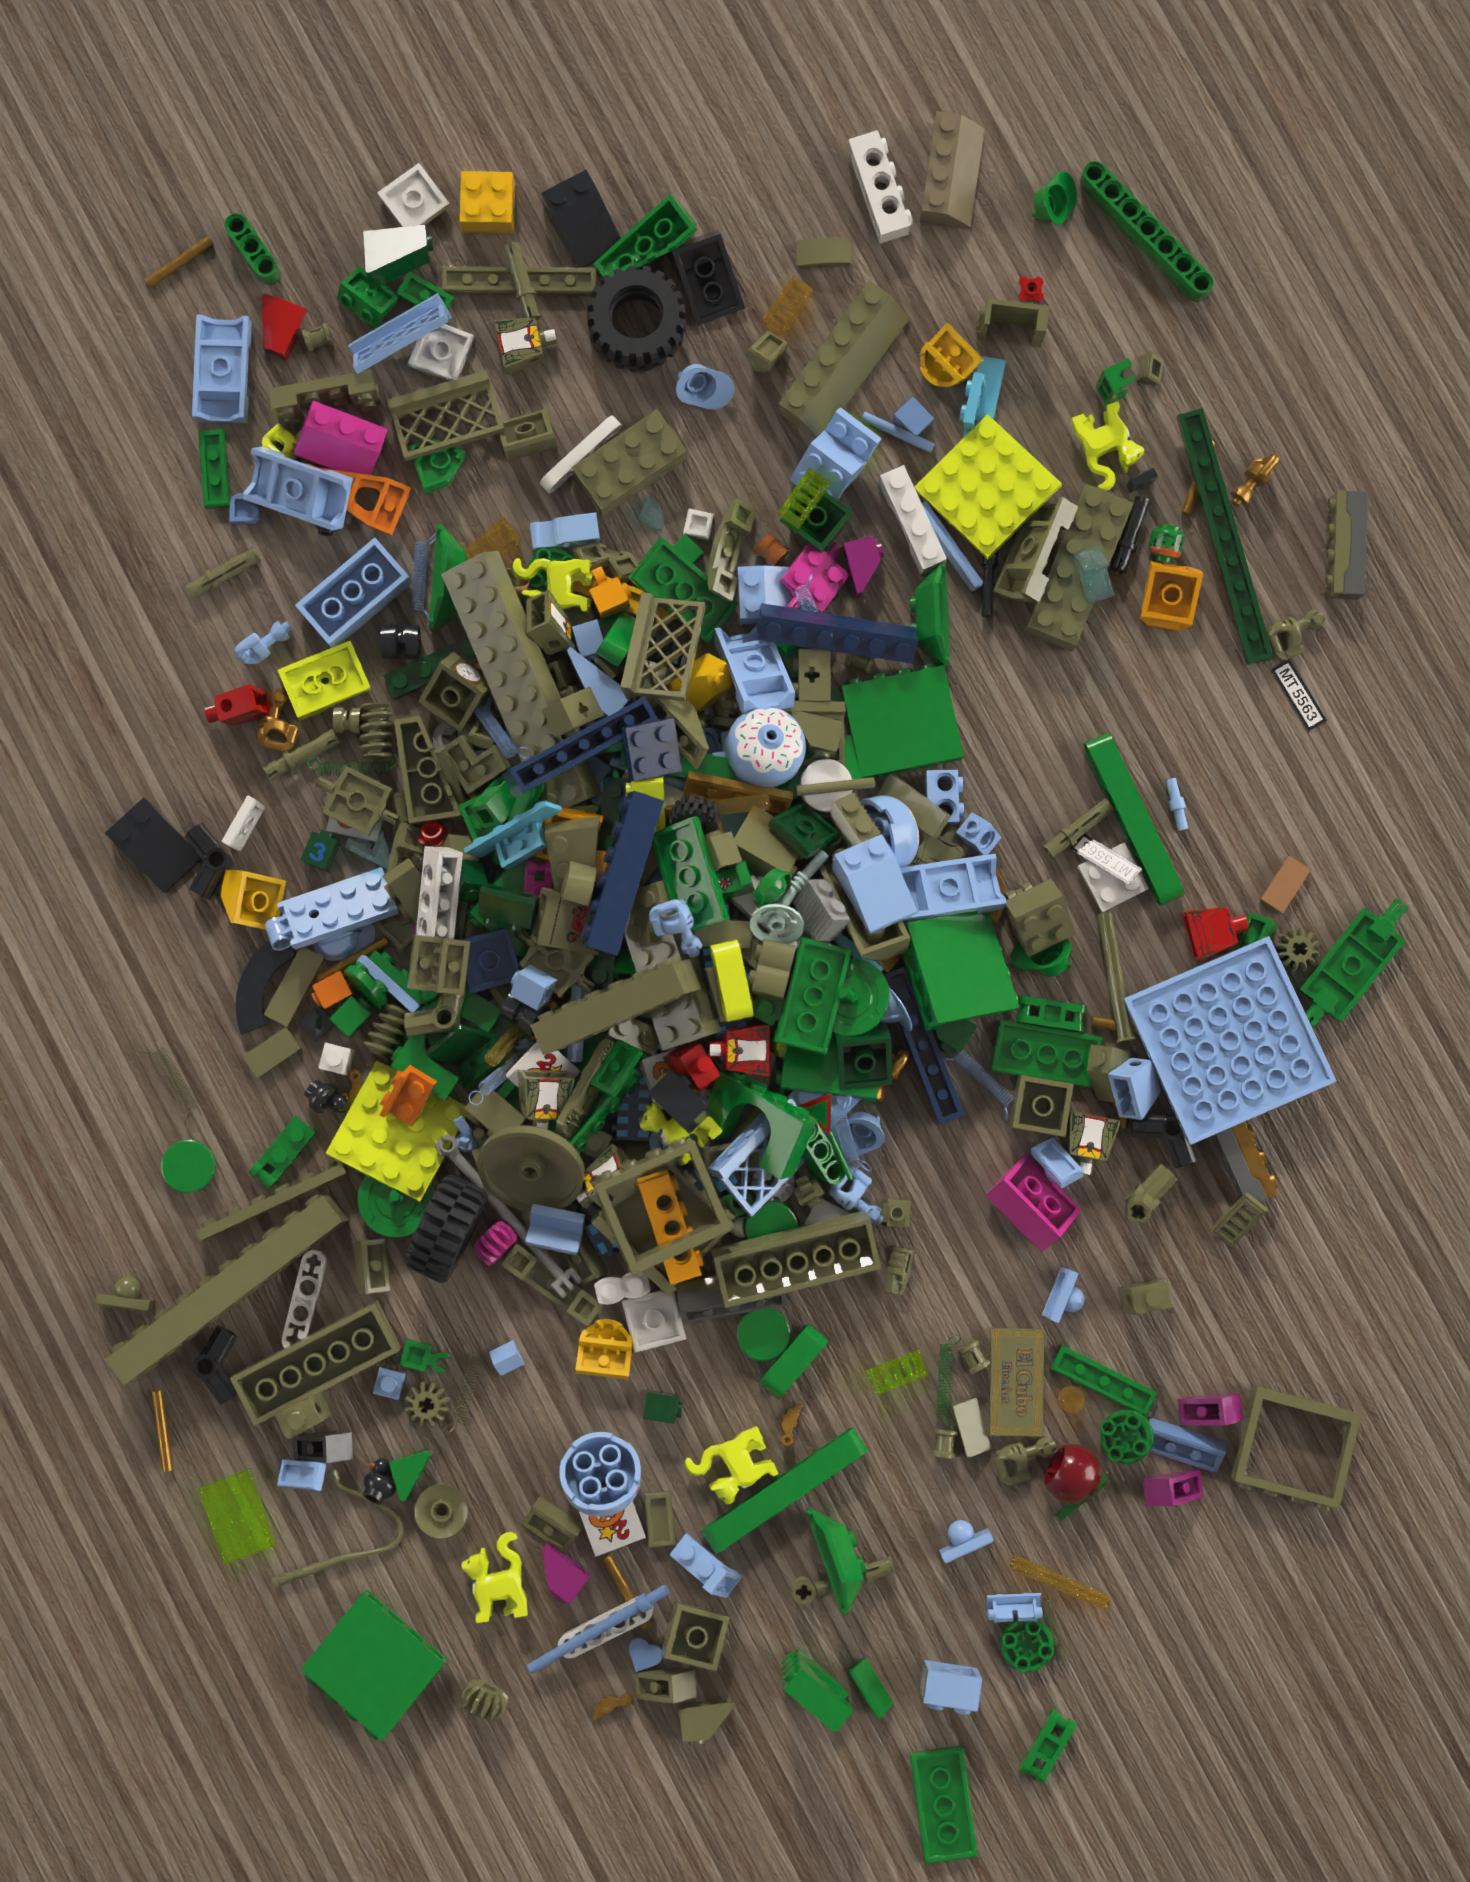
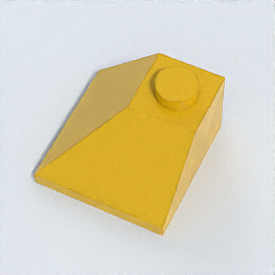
M709 653L694 661L686 698L695 707L697 714L715 703L717 699H721L731 687L732 680L727 663ZM678 678L669 683L670 691L681 690L682 683Z
M225 870L221 898L230 922L266 930L265 923L269 919L280 917L281 911L277 903L283 901L286 881L247 871Z

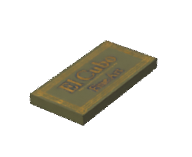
M990 1327L989 1435L1043 1437L1044 1329Z

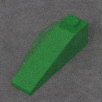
M669 194L595 261L594 265L603 277L609 275L610 278L614 276L613 270L621 268L622 272L628 271V266L636 265V268L678 248L698 230L697 223L685 207Z

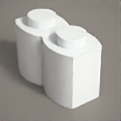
M642 1271L635 1275L628 1272L622 1277L607 1276L594 1284L598 1303L613 1304L624 1297L640 1298L652 1290L649 1277Z

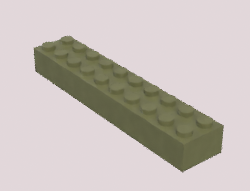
M499 551L482 552L442 573L443 580L513 744L519 749L520 755L523 757L530 756L526 749L520 747L527 748L531 752V758L567 739L565 734L554 737L541 710L560 700L561 697L539 645L527 634L526 614ZM519 756L521 763L528 760ZM588 760L545 782L538 802L548 801L562 808L571 809L602 795Z
M322 1194L313 1196L304 1203L307 1208L303 1211L292 1212L283 1219L285 1223L283 1226L273 1227L261 1236L262 1242L259 1244L258 1242L255 1244L251 1243L239 1252L242 1257L238 1260L236 1258L230 1259L218 1268L220 1272L218 1275L207 1276L196 1285L198 1290L186 1292L174 1302L177 1306L163 1309L153 1317L155 1321L153 1324L142 1325L131 1333L133 1339L121 1341L109 1350L111 1355L105 1361L123 1386L137 1381L348 1222V1217L331 1195Z

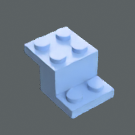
M840 407L833 415L826 429L811 442L789 480L803 491L813 481L835 499L839 500L844 490L860 475L881 438Z

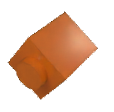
M338 971L312 985L315 991L312 993L315 1003L318 1007L323 1006L326 1010H330L347 1001L351 996H356L342 971Z

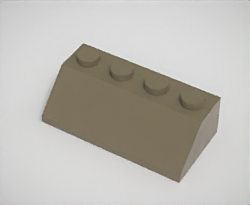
M936 111L920 222L968 229L971 227L985 128L963 115Z

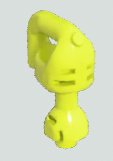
M278 423L262 438V447L280 452L272 444L273 441H278L284 446L280 453H283L286 458L295 460L297 456H294L293 453L300 431L294 436Z

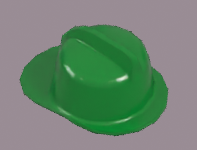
M1059 171L1047 185L1040 188L1034 194V209L1031 213L1033 218H1039L1043 222H1053L1055 225L1063 224L1073 210L1077 199L1076 185L1069 173Z
M1067 938L1029 957L1019 944L1011 953V962L1020 969L1037 970L1043 976L1053 977L1071 968L1069 959L1072 949L1071 942Z

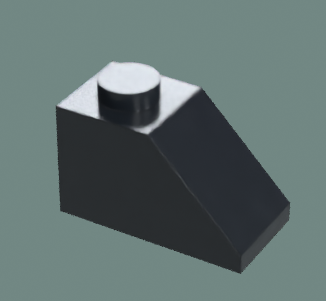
M334 1431L298 1434L294 1436L295 1460L320 1463L353 1459L352 1432Z

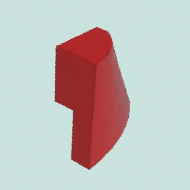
M263 293L262 326L264 351L288 360L297 342V333L307 314L306 308Z

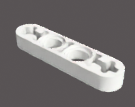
M613 415L608 417L542 478L540 485L549 494L554 492L573 475L572 467L609 442L620 431L622 424Z
M310 1250L302 1257L282 1335L284 1348L291 1345V1341L287 1340V1338L292 1336L295 1331V1327L290 1328L291 1323L297 1326H306L305 1331L299 1329V1339L309 1335L327 1264L326 1256L320 1250ZM314 1254L318 1255L317 1260L321 1261V1265L315 1266L313 1274H319L318 1279L311 1275L303 1276L304 1270L310 1272L311 1263L307 1262V1259L312 1258ZM304 1280H310L315 1285V1290L311 1295H305L301 1292L300 1286ZM298 1306H304L308 1310V1317L304 1321H299L294 1316V1310Z
M635 1598L565 1632L561 1636L558 1646L567 1642V1639L570 1640L579 1635L578 1632H584L590 1626L596 1625L635 1602ZM654 1604L652 1608L645 1612L646 1615L643 1616L641 1612L633 1615L632 1619L634 1622H631V1618L625 1620L623 1627H612L602 1633L599 1639H592L585 1643V1646L583 1644L563 1657H577L647 1622L654 1612Z

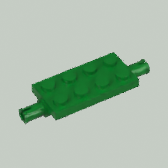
M1395 898L1385 913L1378 917L1367 909L1362 908L1298 988V991L1311 1000L1312 1005L1305 1014L1308 1020H1310L1309 1023L1312 1029L1324 1014L1330 1015L1338 1023L1342 1022L1406 941L1395 931V924L1409 909L1406 904L1401 905V900Z

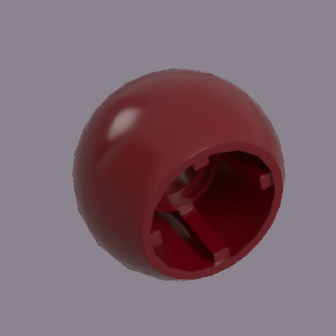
M1077 1444L1062 1445L1056 1451L1047 1467L1044 1484L1050 1494L1062 1502H1082L1087 1496H1092L1098 1488L1101 1475L1098 1474L1099 1462L1093 1453L1083 1446Z

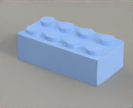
M373 538L295 606L332 648L348 639L409 587L412 581L379 541Z

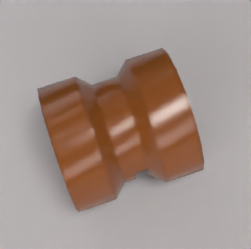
M768 533L757 544L753 553L758 557H763L766 560V565L778 566L789 553V549L784 545H779L776 542V537Z

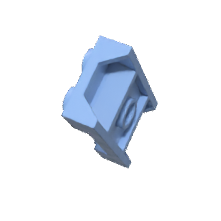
M196 315L192 417L196 422L248 423L249 348H251L252 322L249 316H242L236 320H216L204 315Z
M262 446L251 449V455L256 463L252 482L244 491L242 499L330 530L343 528L353 481L352 477L332 470L324 471L286 458L283 453Z
M757 625L750 633L728 636L721 628H715L714 645L720 659L727 663L729 674L736 689V700L742 714L760 707L778 709L794 707L795 690L775 643L758 640Z
M996 854L900 868L917 909V914L902 920L903 924L977 911L978 914L1003 910L1007 901L999 889L996 876Z

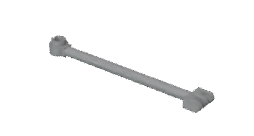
M451 1135L441 1136L444 1141L448 1140L451 1142L452 1148L450 1150L444 1149V1141L438 1139L435 1146L438 1154L449 1157L473 1185L485 1190L488 1195L487 1201L525 1243L528 1230L503 1202L495 1198L485 1188L479 1174L457 1149V1140ZM527 1245L555 1277L556 1280L550 1286L562 1299L567 1296L561 1288L562 1285L570 1292L575 1288L568 1280L569 1278H572L578 1285L582 1282V1279L572 1267H569L564 1272L544 1248Z

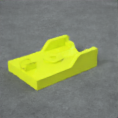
M351 640L278 669L299 721L322 713L335 704L371 690ZM323 678L329 679L327 684H322L321 681Z

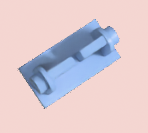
M1041 1593L987 1595L986 1615H988V1621L993 1620L994 1623L1013 1622V1614L1018 1615V1621H1037L1038 1618L1043 1617L1042 1607H1040Z

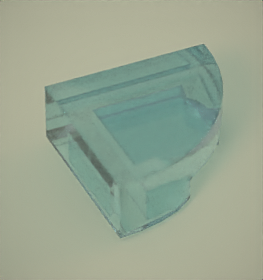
M649 496L638 517V521L661 532L664 524L663 511L659 503Z

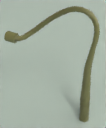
M337 1469L327 1472L330 1483L333 1482L339 1490L365 1500L390 1514L398 1524V1536L391 1544L382 1548L340 1555L278 1575V1577L272 1578L273 1586L277 1588L340 1563L381 1554L393 1549L401 1542L404 1535V1526L401 1518L386 1505L374 1504L367 1500L362 1493L341 1485L338 1481L340 1476Z

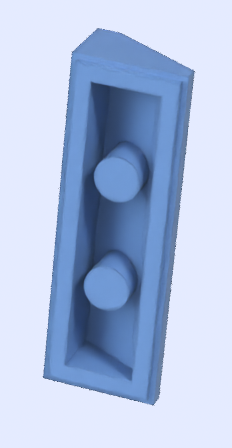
M1154 1418L1149 1419L1154 1432V1443L1150 1451L1151 1453L1215 1473L1218 1472L1226 1454L1225 1441Z

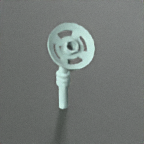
M821 850L802 872H798L797 876L793 877L794 881L791 880L790 886L778 904L760 907L752 914L750 929L756 938L764 942V939L790 944L802 935L804 929L803 919L789 905L796 894L800 893L805 883L828 858L824 851ZM785 911L791 913L795 917L796 921L791 920L790 916ZM764 922L765 926L770 929L769 933L764 932L758 923ZM791 928L794 930L787 935L778 936V934L788 932Z

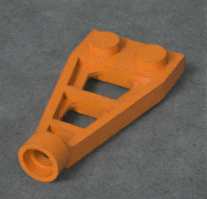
M315 467L324 471L332 470L352 477L353 486L350 491L346 512L367 527L393 537L412 490L411 487L387 477ZM366 487L379 491L380 496L374 510L366 511L355 502V495L358 489Z

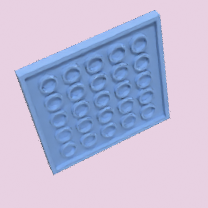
M1269 936L1123 999L1189 1145L1337 1082Z

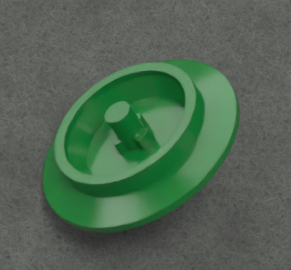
M850 959L844 986L839 990L840 1002L833 1032L845 1036L861 1035L872 1030L883 1019L889 1005V986L882 972L871 963Z
M366 1175L358 1191V1208L365 1223L375 1232L387 1237H405L415 1233L435 1191L431 1183L424 1198L419 1203L398 1192L396 1189H392Z

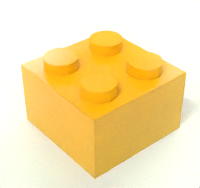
M461 171L460 224L462 232L514 233L515 180L513 172Z

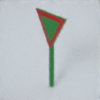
M832 1093L797 1105V1107L806 1109L809 1115L817 1120L816 1122L820 1128L827 1133L848 1180H853V1176L831 1131Z

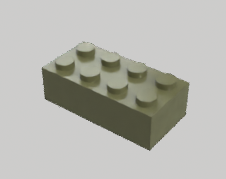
M656 409L572 467V472L575 479L603 517L687 459V450L658 409Z

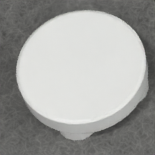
M821 759L805 768L800 777L799 785L852 780L849 771L841 763L831 759ZM852 790L803 795L801 797L803 802L813 810L827 813L831 811L834 801L851 794Z

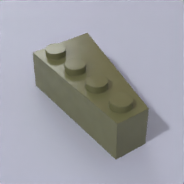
M421 716L394 720L409 824L418 827L431 821L444 823L464 820L435 754V747Z
M600 816L547 823L544 834L556 892L561 893L570 861L595 867ZM594 887L590 899L594 898Z

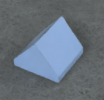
M514 1340L489 1352L493 1365L500 1376L525 1364Z

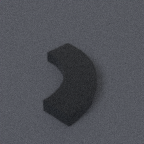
M268 941L254 954L245 967L238 984L235 1003L237 1024L241 1035L267 1025L263 1007L264 992L275 972L286 962L295 958L296 954L292 945L287 949L277 951L272 948L270 941Z

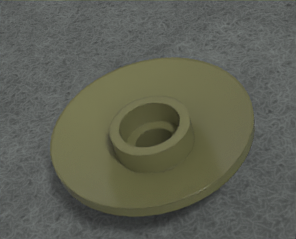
M436 1484L430 1486L420 1494L414 1508L415 1520L419 1528L428 1536L439 1539L451 1537L458 1533L466 1523L468 1517L467 1501L464 1495L451 1485ZM438 1506H446L447 1513L444 1515L440 1514L437 1510Z

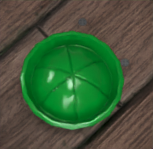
M774 868L763 877L753 895L759 907L778 902L791 882L792 876L790 872Z

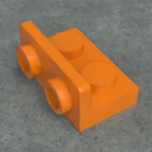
M409 1065L403 1072L399 1070L391 1082L394 1085L392 1092L388 1091L380 1103L383 1106L380 1116L384 1118L390 1113L408 1125L413 1126L437 1081L412 1065Z

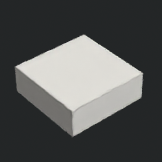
M688 509L683 536L686 534L688 537L709 541L714 514Z

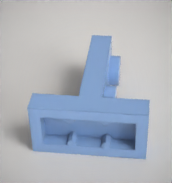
M687 1533L670 1554V1556L704 1584L703 1588L712 1595L727 1598L743 1577L736 1570L728 1568Z

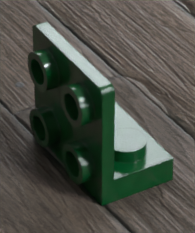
M458 1025L453 1028L452 1031L426 1051L427 1057L457 1065L463 1088L468 1090L475 1088L496 1069L505 1064L500 1037L464 1025Z

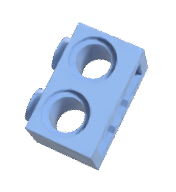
M926 770L925 797L938 807L940 805H948L952 810V815L947 824L958 825L960 822L959 818H964V804L959 803V792H963V777H958V770ZM947 779L951 783V789L948 791L940 790L937 781Z

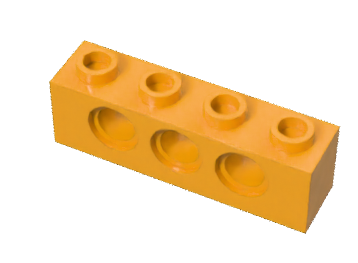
M668 1169L637 1179L658 1246L693 1231L691 1225L686 1227L683 1219L688 1214L684 1201L677 1200L675 1192L680 1189L675 1175L670 1176ZM662 1195H667L671 1198L670 1203L665 1207L656 1204L658 1197ZM671 1220L679 1223V1227L673 1232L664 1229L665 1224ZM692 1248L687 1250L686 1254L681 1257L674 1256L663 1261L671 1285L702 1275L699 1267L704 1266L699 1250L694 1252Z

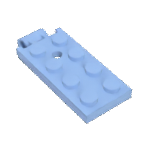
M382 867L277 903L283 916L271 918L265 923L272 948L280 951L292 945V948L296 950L399 914L394 899H391L383 887L387 882L382 877L384 875ZM312 913H319V916L316 918L310 917Z

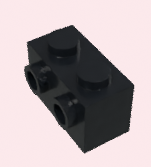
M670 1070L648 1093L690 1135L712 1113L707 1106L710 1101L700 1091L695 1094L689 1088L692 1083L681 1072L676 1075Z

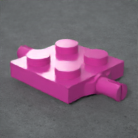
M834 542L828 552L823 551L822 553L807 543L779 580L780 583L789 589L793 596V599L786 607L796 609L800 607L802 602L798 600L795 590L797 589V593L799 590L806 588L803 585H808L810 575L812 574L808 587L809 591L799 596L809 592L817 610L821 613L824 611L850 576L835 560L843 550L842 546L838 547L839 543Z

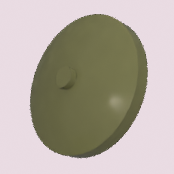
M511 1126L495 1132L484 1142L477 1161L478 1174L485 1188L504 1204L527 1212H531L533 1204L556 1209L568 1206L578 1197L585 1178L584 1163L577 1150L567 1140L554 1132L534 1126Z

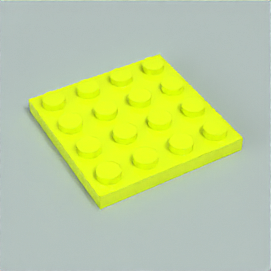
M987 414L914 488L985 558L989 559L1062 487V483Z
M376 1060L327 1149L326 1155L421 1203L445 1156L439 1155L436 1151L437 1140L444 1141L441 1138L443 1135H451L455 1138L459 1129L453 1120L461 1115L466 1119L469 1112L465 1109V1105L451 1098L445 1101L431 1092L413 1126L408 1125L390 1113L383 1118L380 1116L383 1109L380 1103L388 1091L392 1092L394 1085L391 1082L398 1071ZM445 1140L443 1148L449 1150L452 1144L450 1141Z

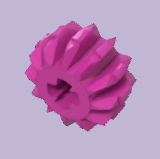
M499 1221L481 1236L474 1245L473 1251L482 1262L484 1261L487 1265H493L516 1244L519 1236L505 1221Z

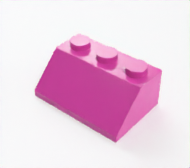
M313 401L308 407L293 455L329 469L371 475L388 429Z
M1026 1153L985 1195L1041 1252L1062 1236L1082 1210L1056 1183L1047 1179L1044 1171Z

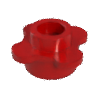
M1023 276L1019 279L1018 283L1021 289L1018 297L1022 302H1040L1043 300L1042 286L1044 280L1042 277L1037 276L1035 279Z
M428 822L422 826V835L418 837V841L421 845L429 844L434 847H440L443 845L444 836L448 834V829L446 826H441L438 822Z

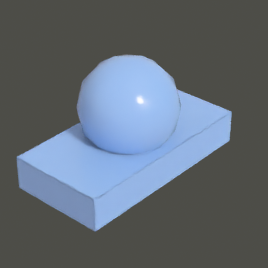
M1053 1137L1031 1148V1155L1044 1168L1047 1179L1057 1183L1060 1188L1083 1177V1170Z
M1064 1267L1060 1269L1042 1312L1043 1317L1059 1323L1064 1310L1073 1313L1083 1307L1084 1295L1080 1289L1074 1287L1079 1273Z
M282 1459L277 1486L307 1491H321L326 1464Z
M958 1520L953 1522L948 1529V1538L952 1544L940 1549L939 1552L944 1562L948 1563L986 1546L994 1540L988 1528L974 1534L970 1523Z

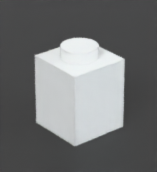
M325 1043L318 1068L348 1075L355 1050Z

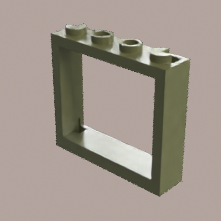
M690 1138L675 1139L670 1142L671 1147L662 1151L660 1148L653 1149L645 1154L646 1158L637 1162L636 1159L626 1161L620 1165L622 1169L611 1173V1170L604 1171L596 1176L597 1180L591 1182L628 1272L632 1275L732 1230L695 1141ZM685 1153H689L717 1220L634 1257L606 1189Z
M1252 1384L1230 1478L1237 1482V1487L1252 1491V1487L1255 1486L1262 1488V1493L1269 1496L1278 1497L1279 1493L1289 1495L1288 1500L1295 1503L1304 1504V1501L1307 1500L1315 1502L1314 1507L1326 1511H1330L1331 1507L1339 1509L1362 1414ZM1263 1399L1347 1421L1330 1497L1245 1475Z

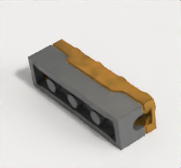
M1244 1121L1212 1135L1239 1199L1245 1193H1249L1261 1203L1268 1200V1198L1277 1196L1275 1190L1278 1188L1277 1182L1273 1174H1268L1264 1164H1267L1266 1157L1261 1149L1257 1150L1254 1143L1256 1135L1250 1124L1246 1125Z

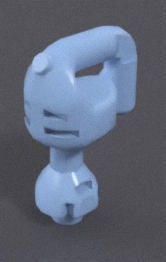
M276 621L271 627L270 633L262 639L256 633H252L235 647L234 655L241 663L258 664L270 655L267 647L276 641L282 642L290 638L287 633L292 628L287 622L280 624L279 621Z
M683 899L671 900L654 906L649 913V919L655 934L662 936L665 933H680L683 938L681 942L683 954H688L690 957L699 955V949L703 945L698 937L692 935L690 930L694 925V919L686 902ZM675 910L678 911L676 914L670 915L664 919L660 918V915Z
M858 1168L849 1169L853 1176V1183L848 1192L840 1190L848 1180L845 1175L839 1184H831L830 1196L846 1210H851L853 1207L859 1212L865 1210L871 1224L875 1223L878 1226L883 1219V1216L880 1215L882 1209L875 1205H867L860 1199L872 1182L871 1178Z

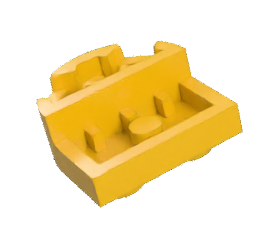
M946 323L929 342H926L920 352V370L923 376L931 384L941 387H952L961 384L984 361L949 323Z
M600 1319L582 1331L579 1338L575 1374L629 1379L632 1338L622 1327L621 1323L611 1319Z

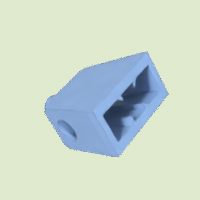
M1130 1058L1111 1071L1108 1077L1119 1117L1142 1120L1159 1096L1161 1088L1152 1060Z

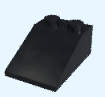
M587 169L541 193L543 205L578 268H584L597 261L621 239Z
M718 230L685 241L678 248L671 251L696 325L745 309L722 235Z
M144 797L105 832L113 843L163 893H166L202 860L184 836L151 801Z

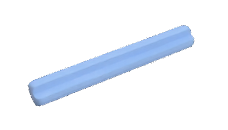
M923 502L922 506L944 554L970 591H976L983 585L982 579L928 502Z

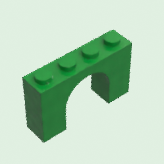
M467 988L460 1017L469 1020L491 1034L501 1018L500 1008L478 994L470 993V990ZM440 993L436 995L432 1003L428 1001L421 1011L437 1008ZM446 1013L441 1017V1019L452 1015L451 1013ZM406 1034L405 1037L408 1040L403 1048L399 1046L392 1055L391 1060L394 1062L391 1067L403 1072L409 1065H412L435 1079L437 1083L432 1093L448 1101L460 1083L461 1078L438 1064L433 1058L427 1057L426 1051L428 1050L429 1034L408 1037Z
M732 1070L719 1071L720 1076L715 1081L708 1099L710 1103L707 1105L712 1111L709 1116L723 1130L716 1139L719 1140L732 1136L742 1110L748 1103L753 1104L765 1113L771 1129L770 1141L759 1167L780 1180L794 1176L817 1120L811 1117L806 1109L795 1107L788 1102L785 1096L771 1092L764 1083L750 1079L746 1076V1073Z
M799 1647L795 1652L790 1650L781 1661L783 1665L781 1671L784 1690L836 1733L853 1712L852 1706L845 1700L849 1695L848 1689Z

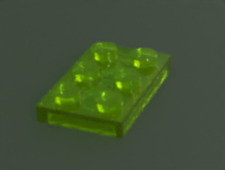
M251 1468L198 1488L224 1565L277 1545Z

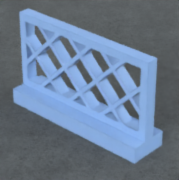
M435 294L350 343L349 348L353 353V368L356 373L364 371L447 323L451 319V314L439 294Z
M786 1097L789 1103L795 1107L797 1106L791 1097ZM764 1112L707 1168L713 1176L718 1177L748 1216H753L790 1178L787 1177L780 1180L775 1177L774 1182L770 1186H764L766 1170L761 1167H748L749 1156L753 1152H760V1165L766 1151L767 1137L771 1134L770 1124ZM801 1157L800 1162H799V1164H798V1166H797V1169L804 1163V1160H803L802 1157ZM735 1170H742L741 1186H734L728 1179ZM748 1171H758L757 1186H747ZM747 1190H757V1199L750 1206L746 1202Z

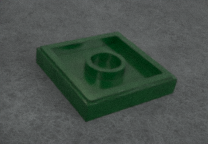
M803 801L775 816L768 824L774 832L805 859L835 843L841 835Z

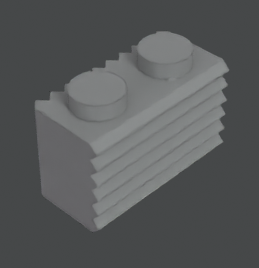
M825 879L808 880L793 901V904L796 905L795 908L801 913L800 916L806 921L807 928L811 929L812 936L816 937V941L836 940L840 935L839 933L843 932L842 930L850 922L845 912V906L837 900L832 892L831 884L825 881Z

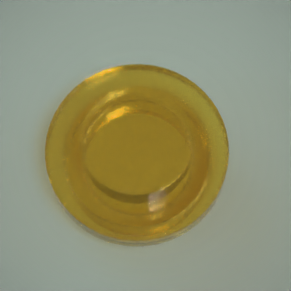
M1067 1386L1060 1391L1058 1402L1064 1411L1075 1413L1083 1408L1085 1395L1080 1388Z

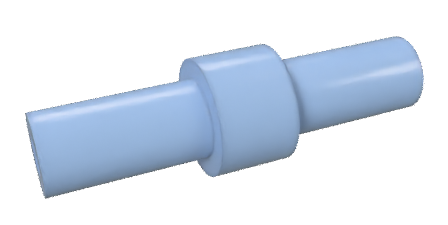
M1176 778L1168 779L1166 784L1170 796V801H1168L1170 811L1174 812L1178 831L1186 830L1188 825L1184 813V808H1186L1184 798L1180 797Z

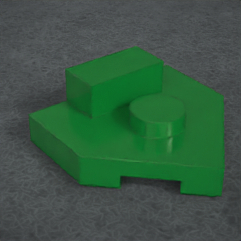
M431 438L436 443L442 442L436 438ZM422 441L409 445V450L419 449ZM452 447L413 459L425 494L451 485L466 457L464 450Z

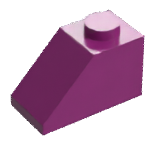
M874 536L843 544V553L855 598L862 596L880 565V558L884 557L881 543H876Z
M1214 1394L1178 1399L1181 1426L1229 1425L1243 1421L1240 1394Z
M1200 1470L1158 1474L1143 1479L1146 1506H1175L1204 1497Z
M547 1542L543 1548V1557L548 1589L552 1591L550 1595L562 1604L564 1601L571 1604L589 1579L590 1573Z

